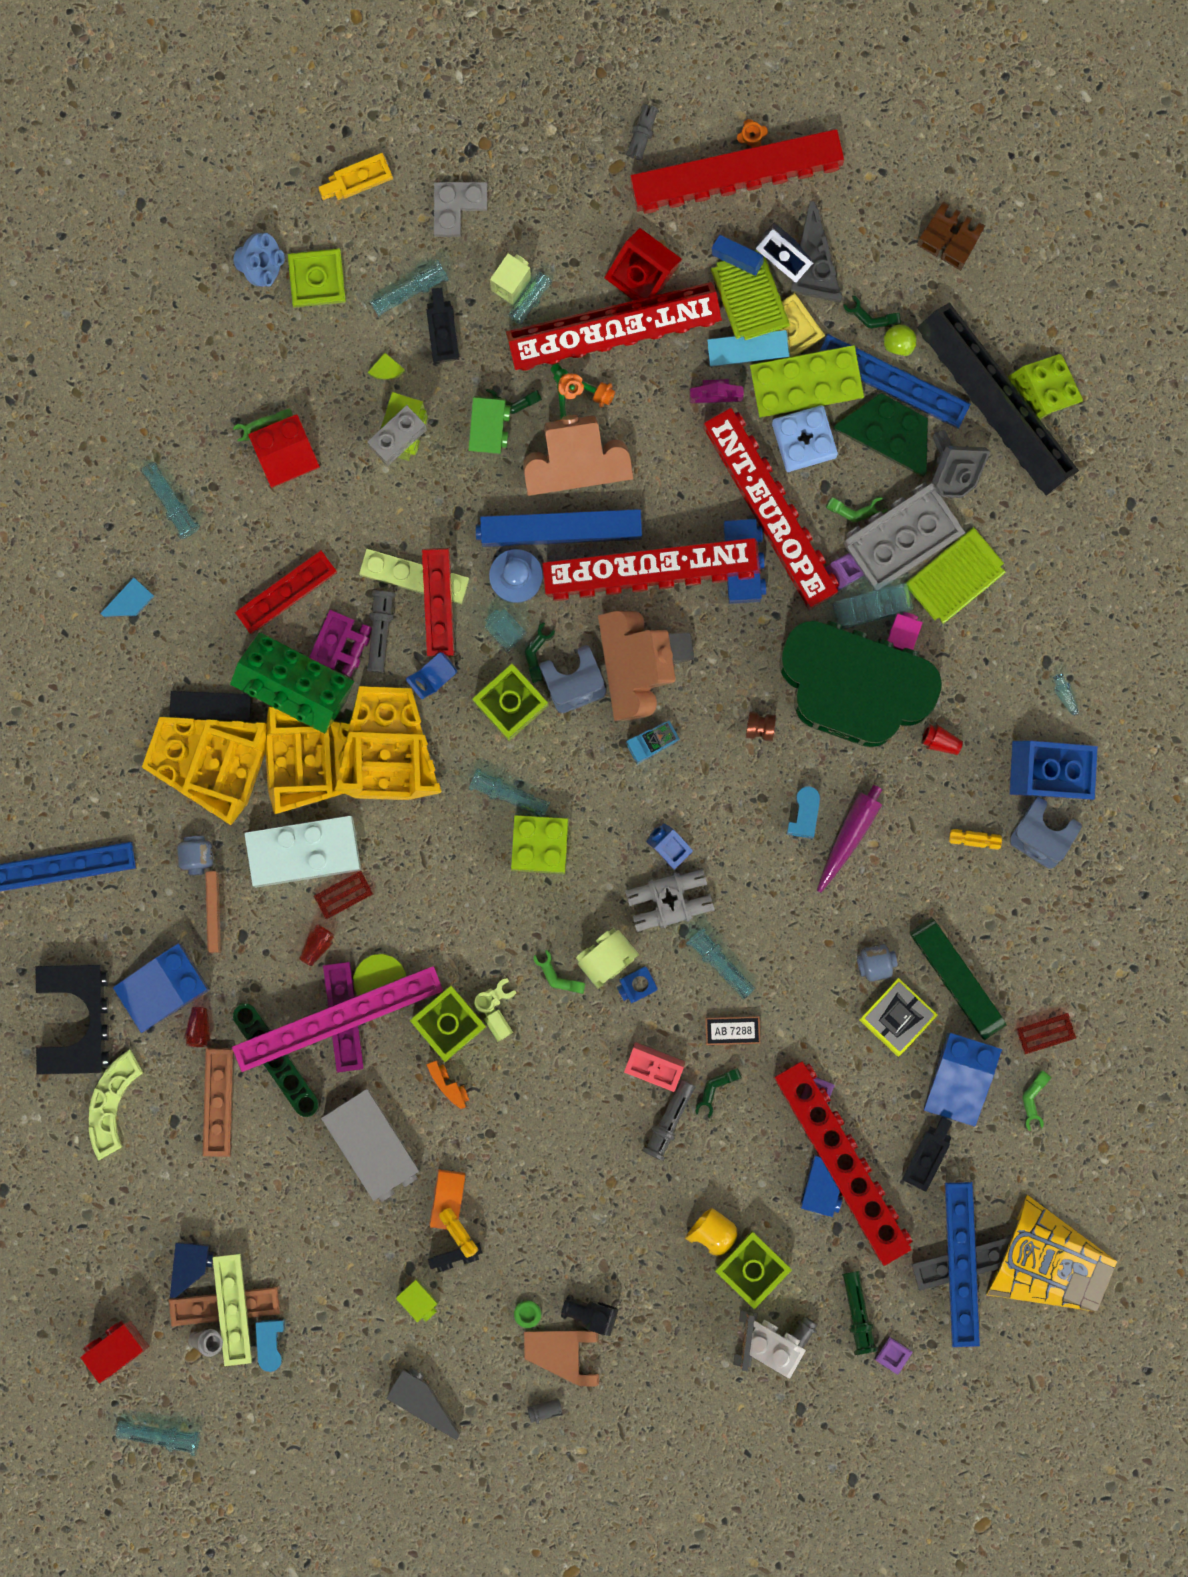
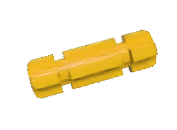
M952 829L949 834V842L959 845L964 843L966 846L981 848L989 846V849L998 850L1002 845V836L997 834L989 836L987 833L967 830L962 832L959 829Z
M451 1208L442 1211L439 1214V1218L444 1225H447V1230L457 1245L461 1246L460 1249L465 1257L473 1256L478 1251V1248L473 1240L470 1241L471 1238L459 1219L456 1220L457 1217Z

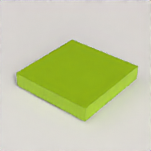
M340 248L287 254L293 308L346 302Z

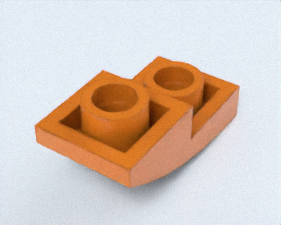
M438 1061L426 1064L432 1078L443 1094L460 1109L466 1108L465 1102L469 1101V1097L464 1085L459 1087L457 1082L449 1085L446 1084L445 1080L450 1078L444 1064L439 1065Z
M438 1169L434 1201L429 1221L430 1227L447 1229V1225H444L439 1218V1214L447 1208L452 1209L457 1217L456 1220L459 1219L465 1173Z

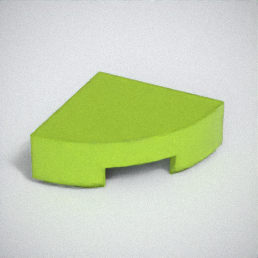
M384 353L368 371V375L379 380H389L401 376L405 369Z

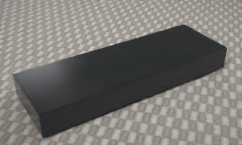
M171 691L169 717L250 722L252 697L249 694Z

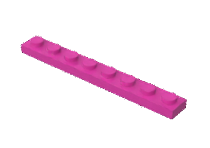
M432 966L232 1046V1050L241 1072H244L443 992L435 968Z

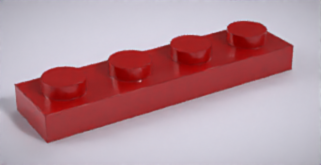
M450 548L422 549L427 656H436L440 652H443L446 656H454Z
M320 550L237 610L235 614L252 635L337 574V571L322 550Z

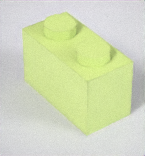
M508 253L490 279L491 291L514 305L531 280L529 263L517 254L513 257Z

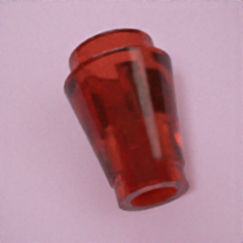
M316 925L314 929H310L299 959L305 964L313 966L333 944L332 940L335 935L326 928Z
M192 1007L184 1035L186 1046L196 1048L207 1047L208 1041H210L207 1008Z

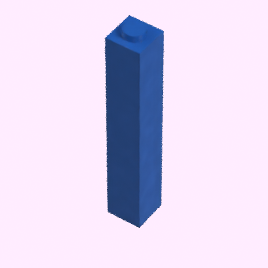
M641 509L480 517L481 524H476V540H481L482 547L642 540Z

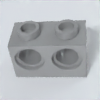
M406 405L367 443L369 448L388 467L427 431L426 425Z

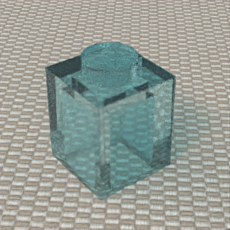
M505 608L501 612L496 609L485 619L487 622L484 626L485 630L506 653L526 636V631Z

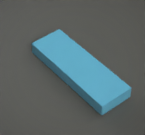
M787 330L771 332L746 341L744 337L736 339L735 336L707 340L711 367L790 358Z

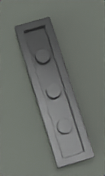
M1012 1236L975 1246L977 1275L1000 1268ZM948 1254L911 1264L919 1291L949 1283Z

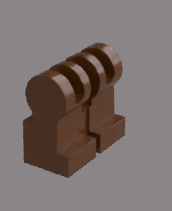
M943 202L919 238L917 246L936 257L942 248L945 249L941 260L961 271L982 234L985 225L979 222L974 231H969L968 226L973 218L967 216L965 221L960 223L958 227L960 230L957 235L953 234L950 230L953 226L957 225L961 211L956 209L952 217L947 218L945 213L950 205Z

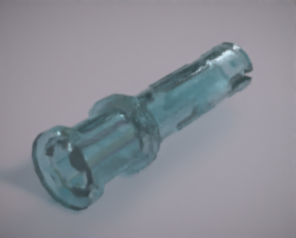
M435 260L434 265L422 272H414V278L379 298L370 301L378 317L420 292L423 294L428 293L431 287L442 281H449L439 261Z
M156 462L149 463L148 465L154 474L152 475L146 466L142 468L141 472L166 508L167 520L173 522L179 532L178 537L180 539L191 536L199 530L200 525L192 520L187 511L188 506L183 502H179Z
M477 768L468 790L473 791L475 789L489 795L491 800L498 798L538 816H545L550 804L549 801L503 783L504 780L501 777L494 778L482 773L481 769Z
M702 927L686 944L692 946L702 956L701 960L704 963H710L744 1000L756 988L721 952V945L719 943L715 944L705 933L706 929Z
M119 1421L116 1429V1438L166 1447L168 1452L178 1450L188 1452L191 1456H196L200 1432L192 1434L178 1431V1428L175 1427L165 1430Z

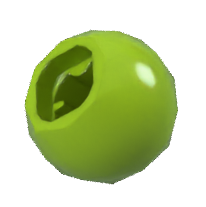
M894 325L884 335V347L888 352L909 356L917 346L914 331L906 325Z

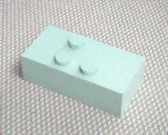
M352 816L245 833L252 885L255 888L361 871Z

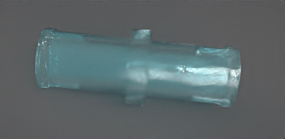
M539 272L528 289L522 291L520 300L512 311L509 312L508 316L514 322L522 325L533 307H537L540 304L539 299L549 285L552 284V280Z

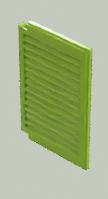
M763 256L764 263L756 276L725 261L717 262L718 267L711 268L736 339L744 337L746 341L790 326L765 256Z
M973 527L904 585L934 621L939 618L941 623L944 624L1006 572L1001 568L1004 562Z

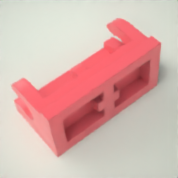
M635 1042L624 1073L675 1092L685 1066V1061Z

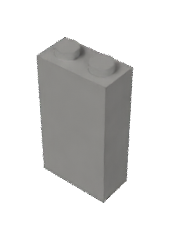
M369 1089L364 1090L321 1118L373 1201L379 1198L383 1202L395 1194L393 1188L402 1183L406 1187L418 1179L415 1174L420 1169Z

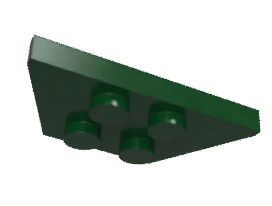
M880 393L835 425V431L924 478L927 471V417Z

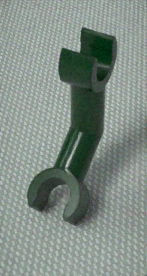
M852 296V300L857 304L855 309H849L843 304L844 311L847 314H854L869 329L886 326L892 327L901 324L900 313H891L872 318L860 306V300L856 296Z
M486 389L494 398H501L495 390ZM536 390L514 403L506 400V405H511L510 414H516L541 401L542 398Z
M545 622L539 625L538 634L525 649V657L532 683L543 681L536 652L545 641H549L555 636V629L548 636L541 633L546 625Z
M738 1068L711 1078L706 1082L701 1103L695 1109L696 1115L699 1113V1108L702 1105H706L710 1110L708 1118L712 1116V1101L716 1088L741 1079Z

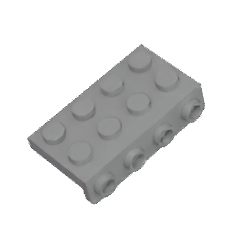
M926 482L922 483L912 491L914 493L913 496L907 500L901 497L890 505L892 510L884 515L880 511L868 520L869 525L863 529L857 526L846 534L848 539L845 540L844 546L875 592H878L965 534L955 516L937 493L934 483L927 485Z

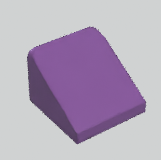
M850 553L825 567L828 574L832 572L839 583L837 590L864 576Z

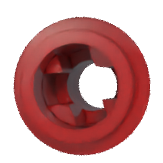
M929 724L923 733L921 744L926 745V749L957 756L961 751L963 741L938 724L935 726Z

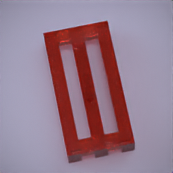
M359 871L314 895V898L325 919L328 920L374 894L362 871ZM360 879L361 883L323 903L322 898ZM362 888L366 890L365 893L328 912L327 907Z
M1069 1013L1017 1028L1016 1031L1024 1055L1076 1039L1072 1023L1069 1019ZM1064 1020L1065 1025L1028 1037L1024 1036L1023 1032ZM1066 1030L1068 1032L1067 1036L1029 1048L1027 1046V1042Z

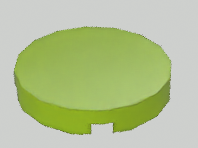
M385 954L371 955L364 959L356 968L353 978L354 989L358 996L407 977L406 971L402 964L394 957Z

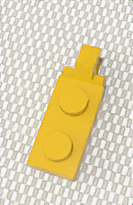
M380 153L334 172V175L328 177L330 182L319 186L318 189L322 200L336 196L337 200L390 181L393 179V176L383 153Z

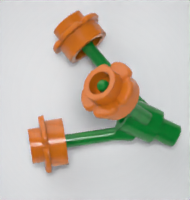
M554 364L550 369L554 375L553 379L557 383L561 420L566 416L565 398L574 399L576 395H580L583 392V389L595 394L593 402L598 403L600 408L605 404H611L615 395L611 383L601 382L598 388L583 382L578 374L568 373L559 364Z

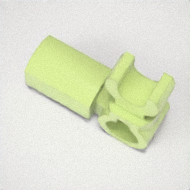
M507 978L502 979L497 984L495 990L490 988L485 992L479 993L474 1000L475 1009L479 1013L485 1014L486 1018H484V1021L497 1042L513 1033L500 1010L496 1011L494 1007L500 1004L499 1000L511 999L516 994L515 990L508 994L502 991V986L509 982Z

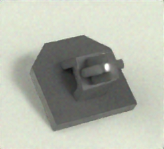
M940 430L933 434V439L940 456L936 460L939 466L932 482L941 497L962 498L977 486L991 451L986 447L952 446L946 431Z

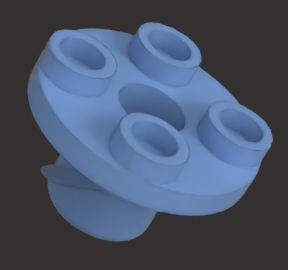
M255 233L246 240L244 247H239L234 254L236 269L243 272L246 279L252 285L261 287L273 284L279 273L280 266L285 261L283 251L279 250L277 242L268 233Z
M513 549L503 552L494 560L490 568L489 578L493 591L501 599L511 603H521L532 599L539 591L543 580V573L539 561L531 553L520 549Z

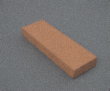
M209 871L205 873L207 946L209 953H221L219 873Z

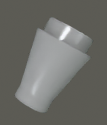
M213 1329L193 1332L188 1338L189 1345L207 1357L216 1355L223 1346L221 1335Z

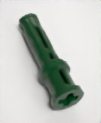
M859 1271L842 1274L853 1324L850 1325L849 1330L854 1336L856 1346L854 1355L878 1351V1347L874 1345L872 1334L874 1325L868 1321Z

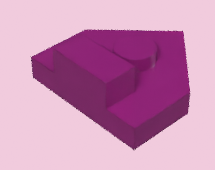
M729 379L702 380V386L690 388L689 392L691 404L741 402L744 397L743 387L730 385Z

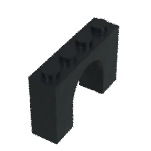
M104 965L35 966L36 993H70L76 995L86 1004L90 1014L88 1031L79 1042L66 1047H36V1074L104 1073L105 1068H109L110 1063L109 1051H105V1041L109 1040V1025L104 1024V1014L109 1012L108 997H104V987H108L109 983L108 970H104Z

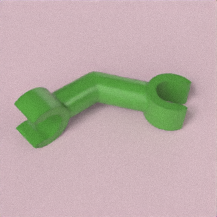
M286 409L274 415L259 418L249 424H237L233 430H244L243 437L237 441L250 440L248 434L291 417L293 414L291 409Z
M832 497L826 508L852 522H858L879 513L880 511L875 509V503L883 498H876L870 505L854 511ZM885 509L881 512L884 514L887 512L888 509Z
M545 950L548 956V960L545 963H540L537 956L534 955V962L542 968L551 987L581 994L584 993L585 983L557 977L551 964L552 955L549 951Z
M1043 1070L1037 1075L1022 1096L1027 1114L1025 1125L1029 1131H1031L1029 1123L1032 1119H1038L1041 1128L1044 1126L1042 1118L1037 1114L1034 1102L1035 1096L1052 1078Z

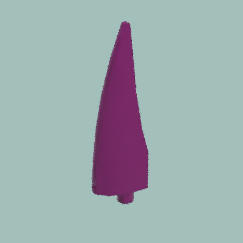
M873 784L868 795L861 792L858 794L829 854L817 888L818 892L822 893L844 866L881 809L882 804L877 802V799L883 789Z

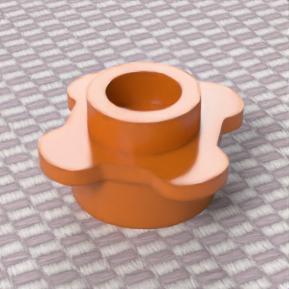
M751 119L745 120L742 132L737 135L738 142L741 144L746 143L751 148L761 146V140L768 133L767 128ZM751 132H753V133L755 134L754 137H751V136H750V133H751Z

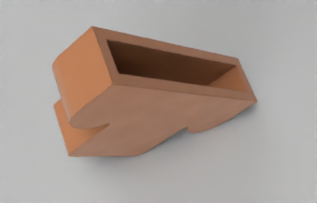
M569 415L563 417L560 421L545 423L544 430L548 455L545 456L543 453L533 452L528 454L523 461L528 496L633 479L631 459L627 445L620 440H611L602 447L599 425L595 416L578 418L577 415Z
M613 611L598 615L614 721L635 720L652 715L656 710L657 700L650 689L675 682L673 654L668 631H643L644 619L637 611Z

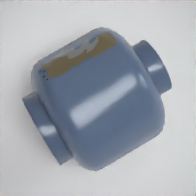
M205 836L184 837L183 842L177 846L179 868L188 870V875L205 874L204 869L210 868L213 865L212 844L210 841L205 840Z
M885 944L864 947L860 955L857 956L861 977L865 976L870 982L890 978L893 975V967H898L895 951L889 952Z

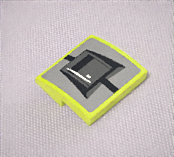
M898 978L859 1021L899 1057L937 1017V1014Z

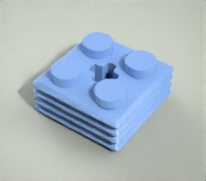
M820 405L773 419V430L787 472L819 464L837 457L838 452L824 406ZM801 433L811 436L808 445H805L804 441H798Z

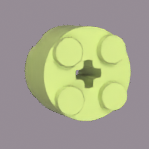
M614 928L605 932L596 940L599 944L598 946L592 945L576 957L579 961V967L597 989L605 985L609 978H614L639 956V953L621 931H616Z

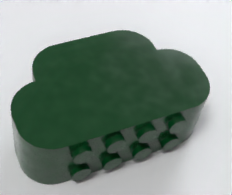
M807 621L799 624L790 632L780 656L779 666L784 680L790 686L797 689L794 697L795 712L798 718L808 727L864 747H878L888 742L898 731L900 725L913 726L919 724L934 710L941 693V676L938 669L930 661L918 657L919 652L909 648H904L903 651L893 648V643L883 639H878V642L867 639L868 634L858 630H853L852 633L842 630V625L832 621H827V624L817 621Z

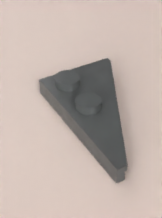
M810 201L801 248L811 258L813 264L796 283L793 281L791 293L841 303L842 294L839 290L836 272L831 261V254L821 224L820 213L815 202Z

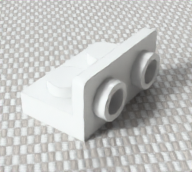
M754 1320L755 1329L752 1333L750 1356L790 1379L806 1351L798 1346L800 1340L788 1333L784 1337L776 1333L778 1327L766 1320L762 1324Z

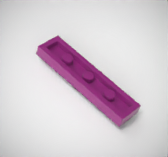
M350 962L323 965L328 1008L354 998ZM359 1025L333 1035L332 1040L337 1073L364 1069Z

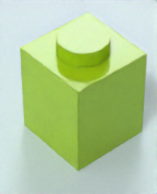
M418 1279L396 1297L397 1301L417 1323L421 1319L425 1322L428 1321L437 1312L434 1307L439 1302Z

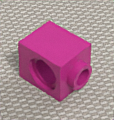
M903 612L902 615L897 613L887 641L894 644L893 648L901 651L904 648L914 649L923 623L917 621L918 616L908 612Z

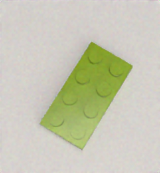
M855 345L750 365L759 418L864 398Z

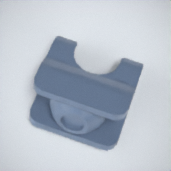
M588 645L578 648L581 663L578 670L573 674L564 675L557 672L550 660L540 663L545 683L555 708L559 713L569 712L602 699L606 695L604 680Z
M1037 797L1011 835L1010 844L1044 867L1052 869L1065 857L1080 832L1082 824L1072 819L1061 831L1049 829L1043 821L1047 802Z

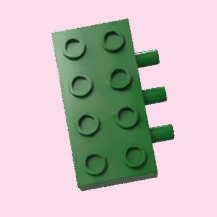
M259 632L238 661L230 685L249 694V696L255 697L274 709L290 715L299 722H303L311 727L313 726V728L324 734L345 705L354 684L353 680Z

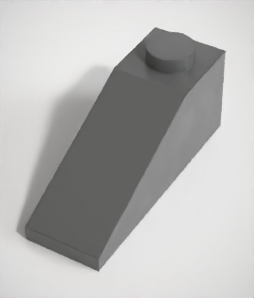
M412 1367L409 1371L404 1368L386 1399L457 1440L460 1432L428 1382L423 1380L425 1375Z

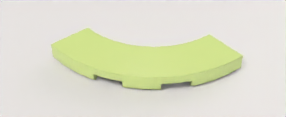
M131 1050L118 1057L105 1070L91 1098L88 1128L90 1141L98 1160L123 1147L118 1136L116 1124L118 1105L128 1086L144 1073Z

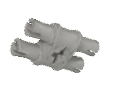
M703 868L682 875L675 872L671 876L654 881L650 879L647 885L629 890L626 889L627 898L638 895L628 899L629 906L653 900L657 904L653 911L632 916L634 923L646 921L636 924V931L640 932L656 926L666 928L667 925L686 920L689 922L692 916L715 911L713 903L702 906V904L712 902L710 894L689 901L683 898L685 890L707 885L706 877L694 880L705 875ZM666 890H668L672 897H677V900L674 901V911L671 910L667 903L663 904L662 900L666 899Z

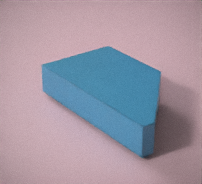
M133 578L100 614L103 617L137 616L154 598V595Z

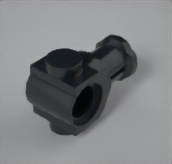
M568 1295L562 1307L561 1318L566 1319L570 1317L581 1321L582 1326L589 1331L611 1336L619 1309L597 1301H590L587 1304L575 1300L572 1295Z

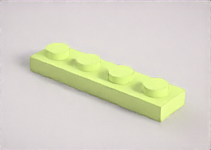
M366 549L359 573L360 576L424 594L422 564ZM451 573L452 602L462 605L469 583L468 577Z
M241 1254L213 1257L220 1330L223 1340L224 1366L252 1363Z

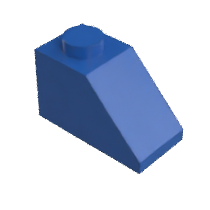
M814 1156L800 1208L833 1217L834 1212L839 1213L843 1197L839 1196L840 1191L821 1157Z

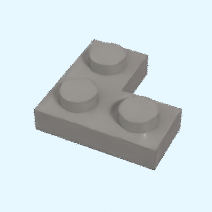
M434 182V237H461V211H487V182Z

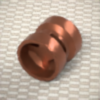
M749 712L746 738L754 739L761 736L764 741L772 742L776 715L768 714L762 717L756 712Z

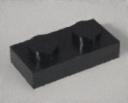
M481 1242L475 1243L478 1251L469 1258L465 1257L460 1248L428 1258L430 1269L437 1268L438 1272L454 1268L452 1263L463 1260L464 1264L479 1260L478 1255L483 1253Z

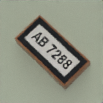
M759 1017L705 1018L706 1045L760 1044Z

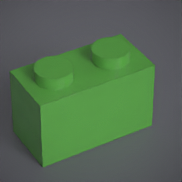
M482 396L473 397L469 451L501 454L502 448H507L508 432L503 431L504 421H509L511 405H506V399Z

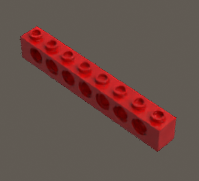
M801 1061L773 1077L818 1156L824 1162L840 1194L880 1263L886 1266L910 1252L912 1249L909 1244L913 1241L905 1228L900 1230L895 1220L899 1219L898 1214L891 1204L886 1206L882 1199L886 1194L879 1182H872L868 1175L872 1171L864 1157L859 1159L854 1151L858 1146L851 1134L846 1136L841 1126L844 1125V1122L838 1111L832 1112L827 1103L831 1099L824 1087L818 1088L813 1079L817 1078V1075L810 1063L805 1065ZM802 1083L808 1084L811 1087V1095L807 1099L799 1098L796 1093L797 1087ZM815 1107L822 1108L825 1113L824 1119L819 1123L813 1122L810 1118V1112ZM833 1130L838 1135V1142L834 1146H828L824 1142V1135L827 1131ZM842 1154H848L852 1159L850 1168L846 1170L840 1169L837 1164V1160ZM855 1178H862L865 1181L866 1186L861 1193H855L851 1189V1183ZM870 1201H875L879 1205V1212L873 1217H869L865 1213V1206ZM883 1225H889L893 1230V1235L888 1240H882L879 1237L878 1231Z

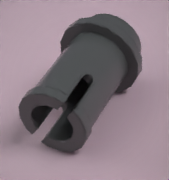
M805 1316L802 1320H798L799 1326L793 1334V1337L800 1340L798 1346L802 1348L805 1347L812 1334L817 1333L816 1327L818 1326V1324Z
M559 1398L537 1405L533 1402L532 1406L527 1407L531 1423L536 1422V1424H540V1420L563 1415Z

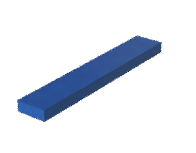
M828 334L819 352L852 345ZM855 347L861 382L959 429L971 405L970 403Z
M127 842L0 864V892L137 869L133 843Z
M973 1182L945 1183L952 1347L980 1346Z

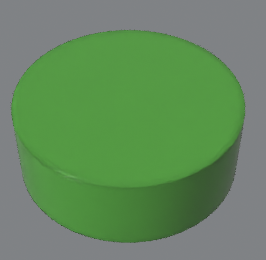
M522 1301L515 1308V1321L523 1328L536 1326L541 1319L540 1307L533 1301Z

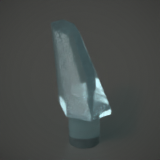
M1062 673L1053 677L1056 684L1055 693L1072 715L1079 714L1070 683L1066 682Z

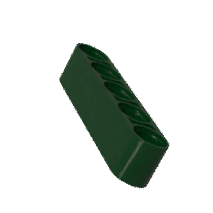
M932 917L909 932L916 945L984 1041L1007 1026L1001 1014Z
M241 1004L234 1009L233 1020L246 1040L254 1038L255 1034L260 1030L266 1033L272 1031L253 1005ZM245 1008L250 1009L253 1013L252 1021L247 1024L242 1023L239 1019L240 1012ZM288 1054L283 1056L284 1062L279 1068L272 1067L270 1061L264 1063L263 1065L300 1116L311 1117L319 1111L320 1101ZM289 1075H295L299 1080L298 1087L293 1091L288 1090L285 1086V1079ZM305 1097H309L314 1101V1108L309 1113L303 1112L300 1108V1102Z

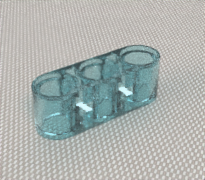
M907 583L833 603L837 622L843 626L842 629L914 610Z

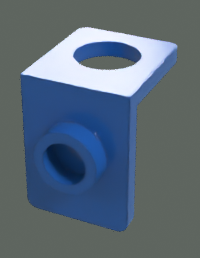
M440 652L421 670L408 676L406 681L417 695L424 699L437 692L458 671L446 655ZM416 680L424 686L425 690H422L417 685Z
M643 967L624 978H620L619 982L621 985L617 986L623 1001L629 999L631 1004L658 989L647 967ZM638 976H643L648 981V988L643 992H637L632 986L633 980Z

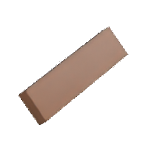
M206 1048L203 1156L231 1157L234 1054L232 1048Z
M277 1287L245 1290L248 1318L280 1314ZM217 1294L169 1299L171 1326L219 1321Z

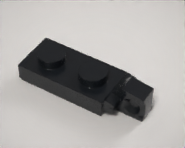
M442 287L433 288V303H428L426 309L433 363L460 360L453 306H451V301H444Z
M941 1117L936 1129L931 1126L928 1128L901 1180L925 1192L928 1190L950 1146L952 1137L947 1135L952 1121Z

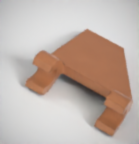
M589 1330L524 1332L526 1360L578 1386L599 1385V1374L579 1373V1342H597L598 1333Z

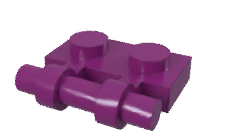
M329 610L309 658L332 670L335 669L337 662L341 661L345 663L341 673L351 677L354 669L358 668L361 662L359 657L364 646H368L370 641L368 636L372 628L362 624L359 633L354 632L352 627L355 620ZM347 639L355 641L349 655L342 653Z

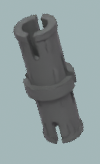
M647 104L642 105L637 125L633 126V137L626 153L628 157L633 159L635 155L636 160L643 159L648 139L652 138L653 132L651 129L659 111L654 106H651L649 109Z

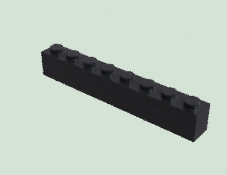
M950 302L935 310L917 327L922 334V338L929 343L938 355L939 360L946 365L954 376L955 381L962 386L969 395L971 402L979 408L988 424L999 434L1004 445L1012 451L1021 467L1029 473L1036 486L1042 490L1045 496L1058 489L1079 471Z

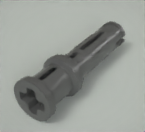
M372 590L371 595L374 596L373 610L369 617L373 623L367 671L383 673L388 624L393 620V615H391L392 598H395L396 593Z
M680 1079L659 1126L653 1127L652 1131L654 1133L647 1147L642 1149L644 1153L664 1162L665 1157L663 1155L670 1141L675 1139L673 1132L696 1088L694 1085Z

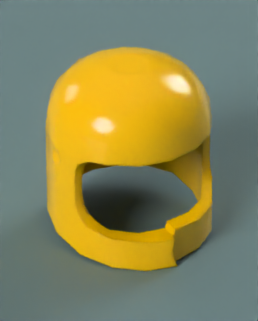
M711 1207L694 1223L686 1234L685 1239L690 1243L700 1242L709 1249L708 1253L721 1256L731 1249L736 1241L738 1231L733 1222Z

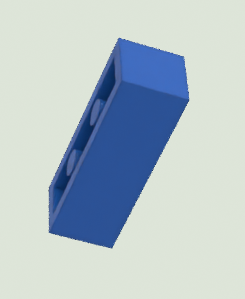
M722 235L718 236L712 246L713 256L755 276L764 263L762 254Z

